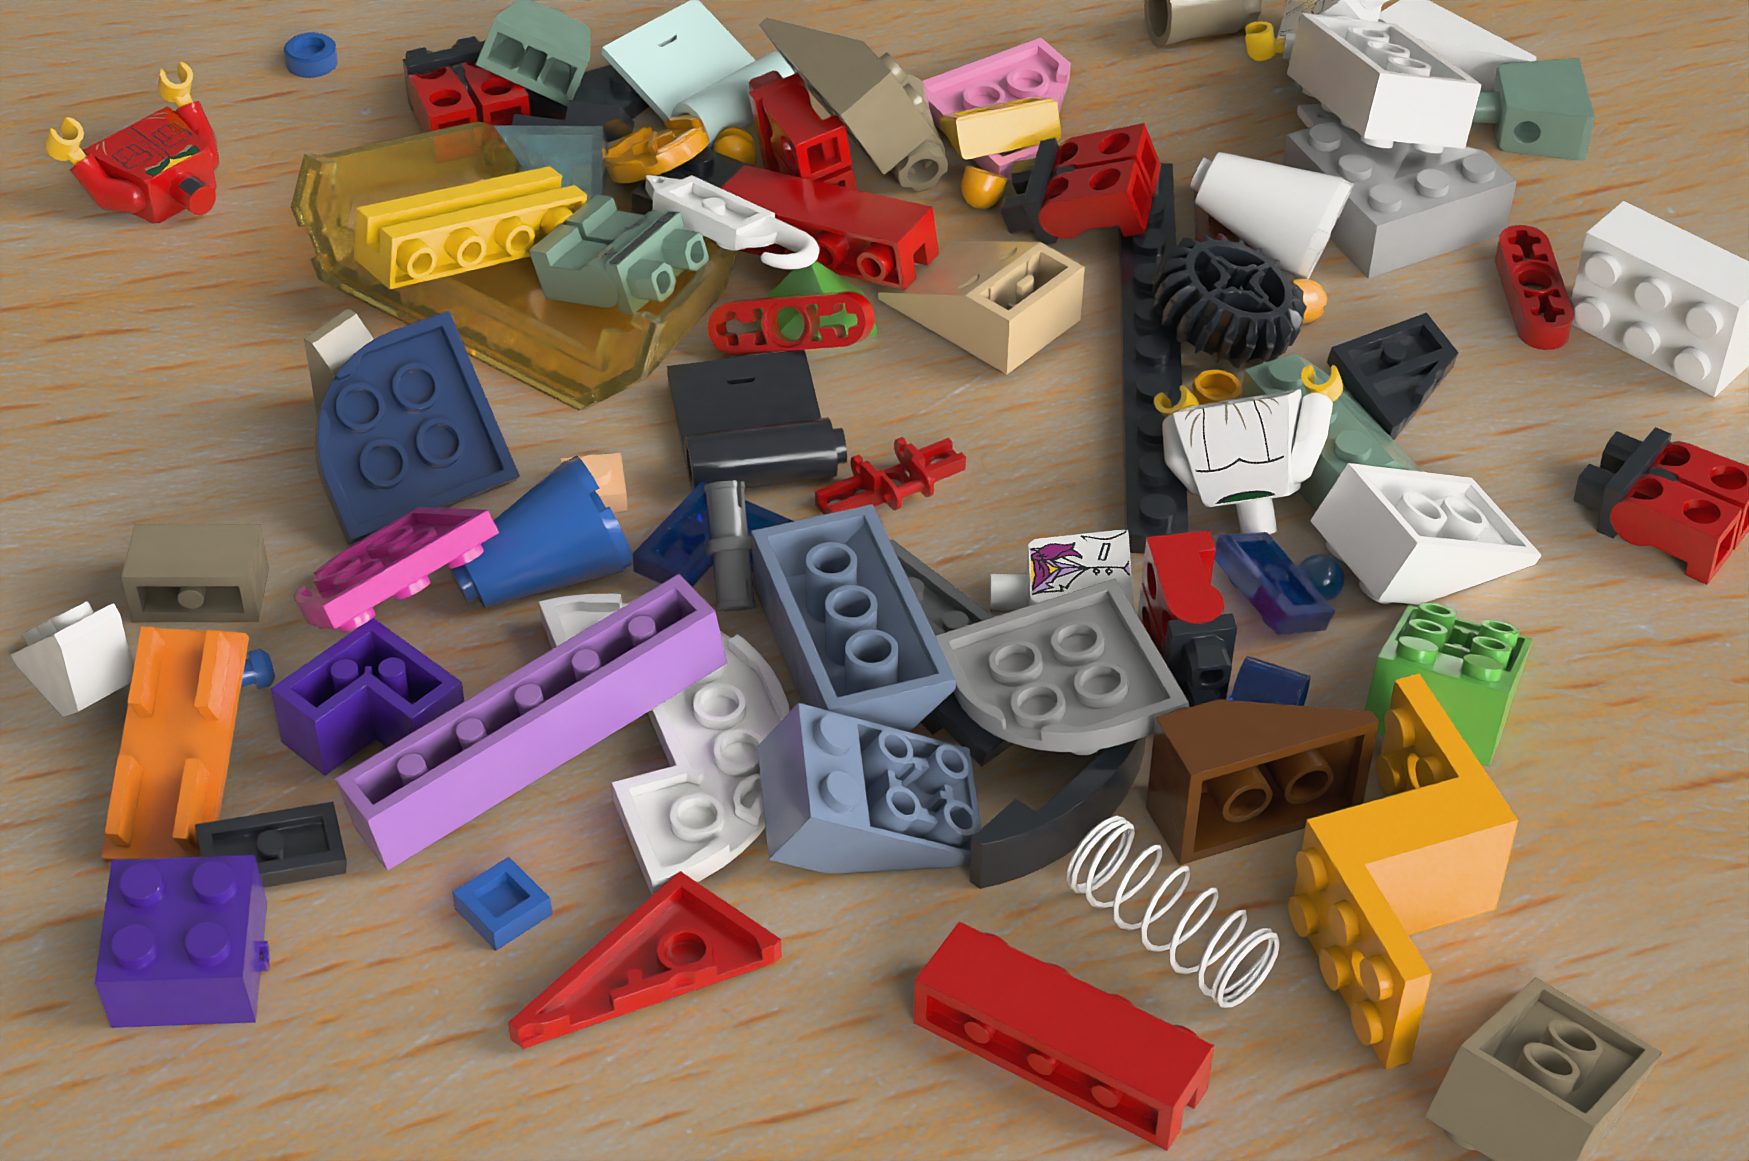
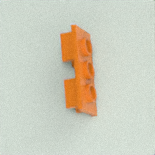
M141 626L122 741L104 832L105 837L101 859L105 862L125 859L199 857L195 838V824L219 821L249 641L246 633Z

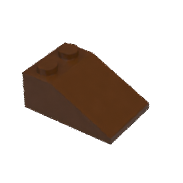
M1220 699L1193 707L1176 709L1171 713L1156 717L1146 809L1179 865L1304 829L1307 819L1363 804L1379 720L1372 711Z

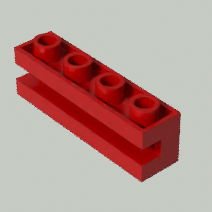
M744 165L721 187V189L775 213L776 219L812 236L819 247V255L816 261L838 275L906 290L916 279L914 263L928 266L939 255L932 206ZM776 243L764 247L738 250L759 256L765 252L780 255L796 253Z
M959 921L915 979L914 1024L1168 1151L1181 1131L1185 1106L1187 1105L1195 1109L1208 1089L1214 1052L1213 1044L1201 1039L1196 1033L1184 1026L1172 1025L1135 1007L1123 996L1108 994L1073 977L1059 965L1044 963L1009 946L1006 941L995 934L983 933Z

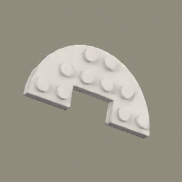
M582 594L538 601L540 620L552 649L628 605L627 603H622L621 594ZM720 631L727 664L647 712L670 767L612 782L613 801L651 895L656 893L679 871L696 882L703 880L741 854L766 827L758 745L790 712L782 685L772 668L761 654L738 634L730 638Z

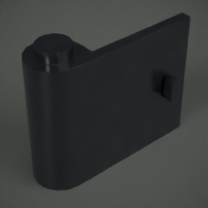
M805 350L667 366L669 387L689 484L693 495L706 494L704 491L706 484L721 481H744L745 488L836 477L838 464L847 463V446L843 428L833 429L829 417H821Z

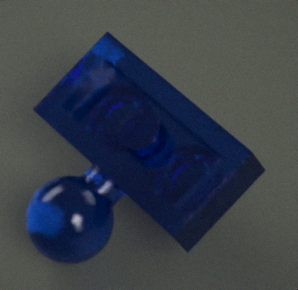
M1268 532L1219 535L1215 543L1216 552L1214 560L1228 575L1230 582L1245 595L1260 613L1268 627L1273 629L1277 635L1326 631L1335 613V610L1327 601L1336 598L1341 593L1345 581L1343 569L1335 559L1328 555L1316 554L1305 558L1297 567Z

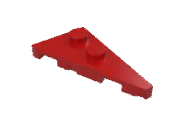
M679 871L508 1022L510 1040L522 1049L774 964L782 957L781 939Z

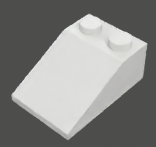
M1348 463L1310 520L1327 540V549L1335 557L1344 561L1360 579L1359 586L1362 591L1371 599L1382 604H1390L1392 602L1419 605L1420 603H1426L1535 565L1541 557L1539 551L1480 486L1469 477Z

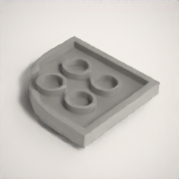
M1116 578L935 636L955 676L956 689L953 693L963 710L971 719L993 735L1024 747L1088 755L1095 753L1099 749L1113 747L1154 734L1156 717L1171 713L1182 707H1189L1186 697Z

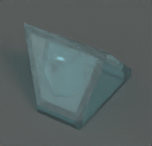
M493 125L525 171L551 166L562 175L561 188L572 185L577 186L587 194L586 203L597 194L604 196L608 172L605 167V161L609 148L603 126Z

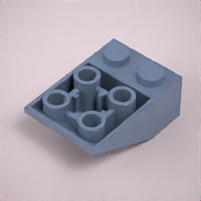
M797 703L758 745L769 860L827 874L970 866L972 837L982 827L969 748L802 703Z

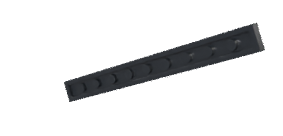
M1161 163L1154 197H1151L1153 202L1145 234L1124 237L1119 226L1125 530H1128L1130 553L1145 554L1147 537L1189 533L1187 488L1165 463L1162 423L1166 418L1154 405V397L1158 393L1163 392L1171 401L1172 407L1176 406L1181 399L1180 386L1182 385L1181 342L1176 341V330L1168 329L1161 325L1163 315L1158 314L1153 309L1155 298L1151 294L1154 286L1153 280L1163 257L1169 254L1172 247H1176L1173 164Z

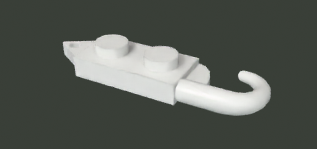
M646 175L645 189L653 200L652 211L664 213L667 210L680 212L686 230L701 233L703 236L716 241L717 245L721 248L736 251L745 248L764 247L776 243L796 253L780 255L765 252L761 255V261L781 269L805 268L817 260L819 247L815 239L808 233L776 219L775 213L694 176L679 180Z

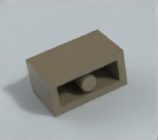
M134 524L121 577L132 622H259L269 572L261 524Z

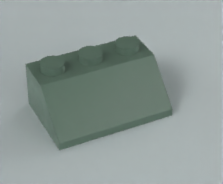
M1293 353L1244 370L1241 398L1301 389L1303 399L1307 392L1301 379V372L1307 365L1313 366L1316 375L1314 384L1316 385L1324 384L1331 376L1298 354ZM1343 387L1341 395L1332 402L1333 407L1328 436L1313 472L1309 478L1301 482V487L1297 491L1317 511L1348 463L1423 471Z

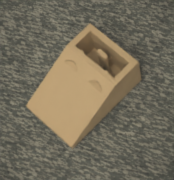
M952 241L939 250V255L928 266L919 264L915 267L916 279L906 290L887 286L878 292V299L1007 375L1081 320L1085 267L1041 242Z

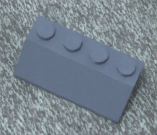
M873 504L751 531L753 586L803 704L910 732L956 689L955 676Z

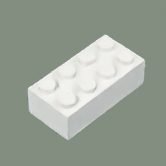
M1301 13L1287 75L1303 87L1302 92L1318 99L1322 103V109L1335 113L1341 118V125L1358 132L1361 135L1360 140L1362 142L1380 148H1391L1394 141L1408 142L1413 148L1429 153H1442L1444 146L1465 149L1481 89L1479 82L1398 24Z

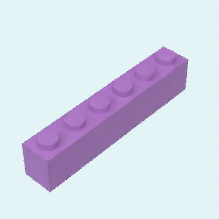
M678 574L335 779L355 830L387 871L394 868L727 664L715 610Z

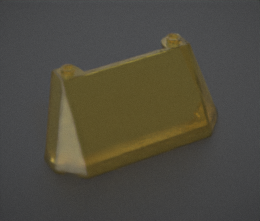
M473 122L322 155L304 154L291 209L298 227H306L317 256L311 258V262L318 280L407 325L450 311L469 356L578 411L586 410L647 379L726 291L738 250L721 248L717 245L716 241L703 236L709 255L708 262L697 272L684 270L675 278L674 292L662 303L648 301L633 315L620 313L617 304L614 307L604 308L546 299L531 256L388 289L354 259L356 208L519 173L521 151L518 143L510 134L484 122Z

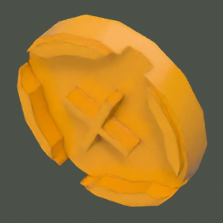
M691 115L668 118L667 121H664L665 130L656 132L652 130L651 126L648 128L643 127L620 139L609 148L605 155L606 161H604L611 180L617 183L641 181L646 179V175H660L695 157L705 149L710 141L701 118Z

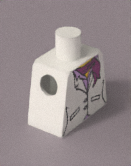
M1128 530L1034 539L1028 544L1026 574H990V612L1015 611L1116 578L1134 609Z

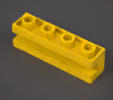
M551 166L357 207L354 259L388 289H394L530 257L529 250L560 224L567 225L565 220L586 204L587 194L575 185L561 188L562 175Z

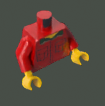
M178 63L177 73L179 80L182 82L181 84L170 82L164 70H160L157 87L159 95L168 102L176 103L178 109L175 111L166 106L87 147L83 151L79 146L83 139L84 131L83 127L75 119L64 118L60 129L65 139L59 137L53 128L49 129L45 141L47 153L56 160H69L73 167L70 171L100 208L131 213L150 223H161L185 209L194 215H203L213 207L216 201L215 190L217 188L214 170L219 165L217 140L200 102H193L191 99L190 89L193 73L186 63Z

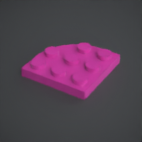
M417 507L330 559L313 572L315 577L312 581L315 588L309 591L307 586L298 587L294 599L308 624L318 626L319 629L339 628L340 632H347L371 620L376 615L373 607L392 595L395 600H401L427 587L430 584L427 575L445 564H448L449 568H455L477 558L484 552L481 543L495 536L499 531L488 510Z

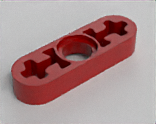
M1514 225L1507 227L1499 235L1495 264L1518 336L1524 343L1533 348L1541 350L1558 349L1564 346L1569 339L1574 312L1550 241L1544 232L1532 226ZM1523 257L1530 258V260L1523 261ZM1533 283L1543 286L1546 289L1535 290L1527 288L1521 284ZM1538 313H1544V318L1543 316H1538Z
M853 291L742 299L722 304L712 312L708 320V335L718 350L730 355L847 347L868 337L874 327L875 314L868 299ZM843 304L847 313L856 314L857 324L848 327V334H846V328L842 324L820 327V316H830L842 311ZM784 307L796 309L803 317L804 330L798 339L787 338L779 330L778 315ZM736 313V318L739 322H753L762 319V330L744 333L739 336L738 341L736 333L727 331L726 322L735 319Z

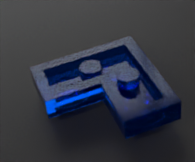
M702 481L632 553L634 572L660 584L680 574L693 587L712 567L713 558L712 556H707L705 551V542L711 540L707 496L704 491V486L708 483ZM745 500L748 536H752L751 531L794 522L789 518ZM751 552V553H750V559H751V569H752V552Z

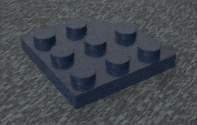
M450 311L395 329L364 345L341 367L323 398L315 428L316 462L324 490L348 545L364 539L417 507L447 508L513 483L520 477Z

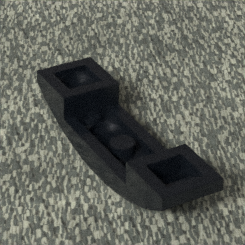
M1146 736L1124 744L1099 749L1097 751V758L1038 812L1015 798L972 837L969 882L979 889L1000 885L1038 871L1077 848L1090 830L1103 820L1110 818L1125 799L1140 770L1145 753Z

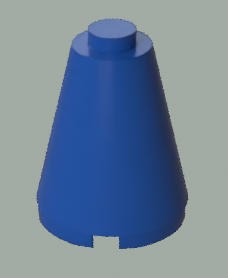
M578 456L563 461L493 520L499 533L481 543L484 552L480 556L464 565L450 569L461 593L468 603L478 598L484 608L623 572L624 569L633 565L631 563L633 561L631 550L612 509L605 507L596 490L600 489L598 484Z

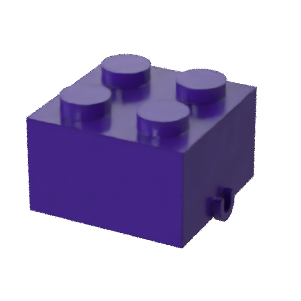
M255 855L111 860L95 976V985L111 1028L256 1023L260 974L262 971H269L270 948L268 941H264L267 899Z

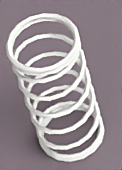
M1120 816L1103 820L1091 829L1075 849L1067 866L1066 883L1069 888L1073 889L1075 893L1086 894L1087 900L1093 907L1103 909L1113 906L1114 921L1119 928L1125 930L1141 928L1142 943L1147 950L1160 952L1170 949V964L1175 972L1189 974L1198 971L1199 988L1204 995L1212 996L1214 1003H1218L1220 1007H1233L1249 997L1264 981L1277 958L1280 945L1277 933H1273L1271 929L1261 928L1248 934L1227 955L1214 978L1212 990L1208 989L1204 983L1205 968L1222 956L1236 941L1247 921L1246 910L1235 911L1218 927L1204 951L1200 964L1191 968L1180 967L1175 960L1176 946L1187 940L1207 920L1218 900L1217 888L1206 889L1189 905L1181 917L1170 943L1163 946L1152 945L1147 938V926L1170 909L1181 896L1190 878L1189 866L1178 867L1161 882L1145 910L1143 921L1132 925L1124 923L1119 916V904L1134 895L1153 875L1162 857L1161 845H1152L1143 850L1125 872L1117 888L1115 899L1111 902L1102 903L1095 900L1091 891L1098 889L1118 870L1128 854L1135 835V829L1130 821H1126L1124 817ZM1118 827L1106 838L1097 851L1089 867L1086 882L1077 884L1078 872L1091 848L1102 836L1113 828ZM1122 833L1113 855L1103 868L1094 875L1102 855L1112 841ZM1157 851L1155 859L1145 875L1136 885L1122 895L1129 878L1137 866L1147 855ZM1184 872L1182 882L1175 893L1158 911L1150 916L1165 888L1176 876ZM1213 893L1211 901L1201 917L1180 936L1185 923L1195 908L1204 898ZM1241 915L1239 924L1229 939L1219 950L1210 956L1215 944L1226 928ZM1268 939L1266 949L1255 964L1237 981L1226 987L1229 977L1239 962L1257 944ZM1236 989L1232 994L1223 998V994L1229 993Z

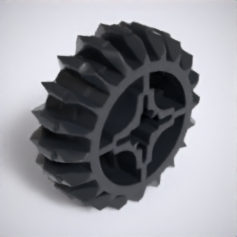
M1199 233L1195 239L1183 238L1178 246L1172 247L1169 254L1163 257L1157 269L1158 272L1153 280L1154 286L1151 291L1152 296L1155 298L1153 309L1158 314L1163 315L1162 326L1177 331L1176 341H1187L1195 347V354L1203 351L1212 355L1215 363H1218L1221 359H1226L1236 368H1239L1245 362L1254 367L1263 364L1264 361L1269 362L1278 359L1280 355L1284 354L1287 348L1294 344L1301 331L1299 328L1304 320L1303 315L1307 306L1302 302L1304 291L1293 284L1295 276L1291 272H1285L1279 268L1280 260L1268 259L1261 254V248L1251 249L1245 246L1241 238L1235 243L1228 241L1220 233L1214 239H1211L1206 234Z

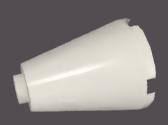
M1218 152L1213 161L1207 158L1202 159L1192 179L1190 189L1198 192L1195 204L1254 250L1261 248V254L1268 259L1280 260L1279 268L1282 271L1291 272L1295 276L1294 280L1309 279L1331 236L1330 233L1336 220L1342 213L1354 184L1341 177Z

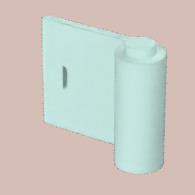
M690 0L603 46L601 51L603 57L663 121H667L668 118L684 115L701 118L710 140L706 145L709 148L714 145L718 134L724 129L732 127L743 129L754 123L748 94L750 91L748 82L751 79L773 70L778 71L783 78L795 74L779 52L774 51L755 60L699 0Z

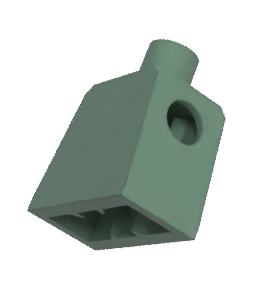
M516 0L495 17L476 65L568 107L569 100H573L590 60L591 29L586 24L565 15L557 8H549L534 0Z
M1580 58L1500 65L1496 69L1493 90L1480 91L1472 123H1493L1497 146L1504 152L1585 161L1595 116Z

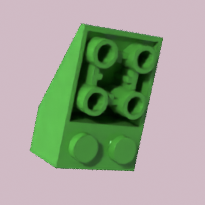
M1420 603L1419 607L1408 605L1378 655L1364 711H1372L1379 720L1377 735L1384 736V716L1390 708L1395 680L1420 673L1479 763L1490 766L1507 720L1532 638L1519 635V629L1506 622L1483 620L1481 624L1456 618L1457 613L1453 609L1440 604Z

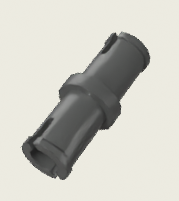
M721 481L704 486L707 496L711 540L705 542V551L707 556H712L717 600L715 607L716 611L719 612L741 611L757 607L756 600H754L750 559L752 536H748L744 481Z

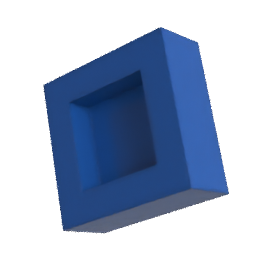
M507 857L452 892L455 910L495 951L552 915L550 897L510 857Z

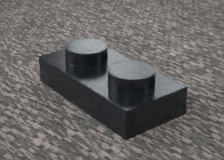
M333 801L195 824V838L199 857L255 855L264 888L346 874L347 859Z

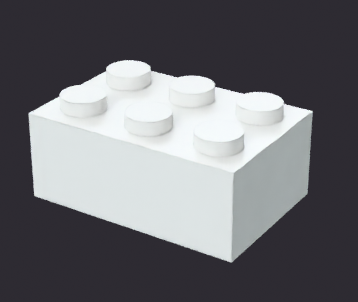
M1625 201L1620 203L1586 232L1570 302L1574 312L1572 325L1713 397L1717 396L1749 365V261Z

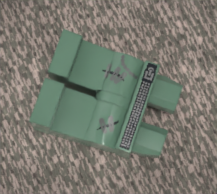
M598 194L566 219L567 225L560 224L529 250L546 299L604 308L614 307L617 304L620 313L634 315L648 301L662 303L674 292L675 278L684 270L697 272L709 259L702 234L686 230L680 212L670 210L664 213L649 211L645 215L617 211L613 197Z

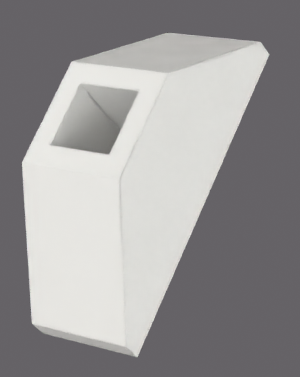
M88 601L23 633L22 636L28 646L11 654L16 666L63 717L88 707L130 684L132 680L133 665L121 616L114 603L95 612Z

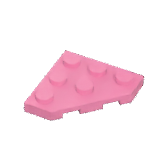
M1038 38L926 79L922 82L926 88L934 124L943 131L939 118L944 114L1033 96L1053 98V100L1057 101L1058 112L1060 113L1070 78V62L1046 41ZM1039 145L972 159L984 170L1004 176L1009 180L1012 179L1011 171L1014 162L1036 158Z

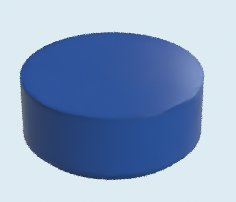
M316 32L299 34L291 38L284 46L286 67L290 73L304 78L323 76L334 70L338 64L336 44L332 38L325 34Z

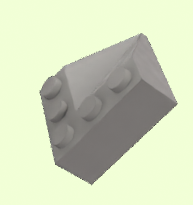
M1333 120L1287 134L1284 166L1341 177L1354 184L1342 213L1337 218L1330 233V239L1368 279L1497 237L1508 227L1517 181L1486 151L1469 147L1464 149L1444 146L1442 153H1429L1413 148L1408 142L1394 141L1391 148L1375 147L1360 140L1361 135L1354 129L1347 128L1341 125L1340 122Z

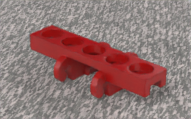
M901 437L894 441L895 454L900 464L883 471H877L869 461L863 462L861 455L851 457L850 465L854 476L815 491V505L823 515L871 504L876 507L883 503H886L892 510L896 511L902 506V498L919 491L925 497H930L934 494L935 482L964 471L966 468V456L962 452L957 454L952 449L953 442L949 438L917 450L912 443L907 445L904 437ZM943 458V460L931 464L933 460ZM890 479L898 480L901 485L896 487ZM865 489L864 492L854 495L855 492ZM842 500V501H839V502H837V503H835V504H832V505L828 506V504H829L830 502H832V501Z

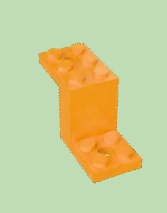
M1420 673L1395 680L1390 708L1384 716L1385 734L1381 754L1376 758L1375 768L1382 789L1389 795L1393 794V796L1307 819L1302 850L1296 855L1298 873L1294 896L1290 897L1288 901L1289 915L1294 929L1299 936H1307L1319 956L1320 969L1326 984L1333 991L1339 990L1351 1011V1020L1357 1037L1364 1045L1372 1046L1385 1070L1412 1061L1432 975L1409 935L1496 910L1518 824L1517 817Z

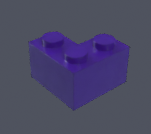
M374 618L349 633L271 688L281 743L324 776L375 739L388 748L465 702L463 686L460 680Z

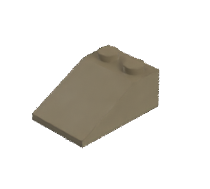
M770 18L764 19L759 24L794 73L798 72L802 77L806 89L831 116L837 115L846 126V132L884 175L934 133L922 116V113L929 107L909 83L903 87L901 86V83L908 77L889 53L886 52L879 58L864 41Z
M1535 977L1460 1045L1425 1117L1442 1127L1446 1135L1456 1144L1470 1150H1478L1494 1161H1589L1657 1065L1662 1052Z

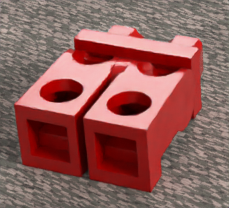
M773 70L751 79L748 82L750 89L748 94L764 169L857 190L854 171L850 166L852 165L846 126L837 115L821 119L812 108L809 92L805 88L804 80L798 72L783 78L778 71Z

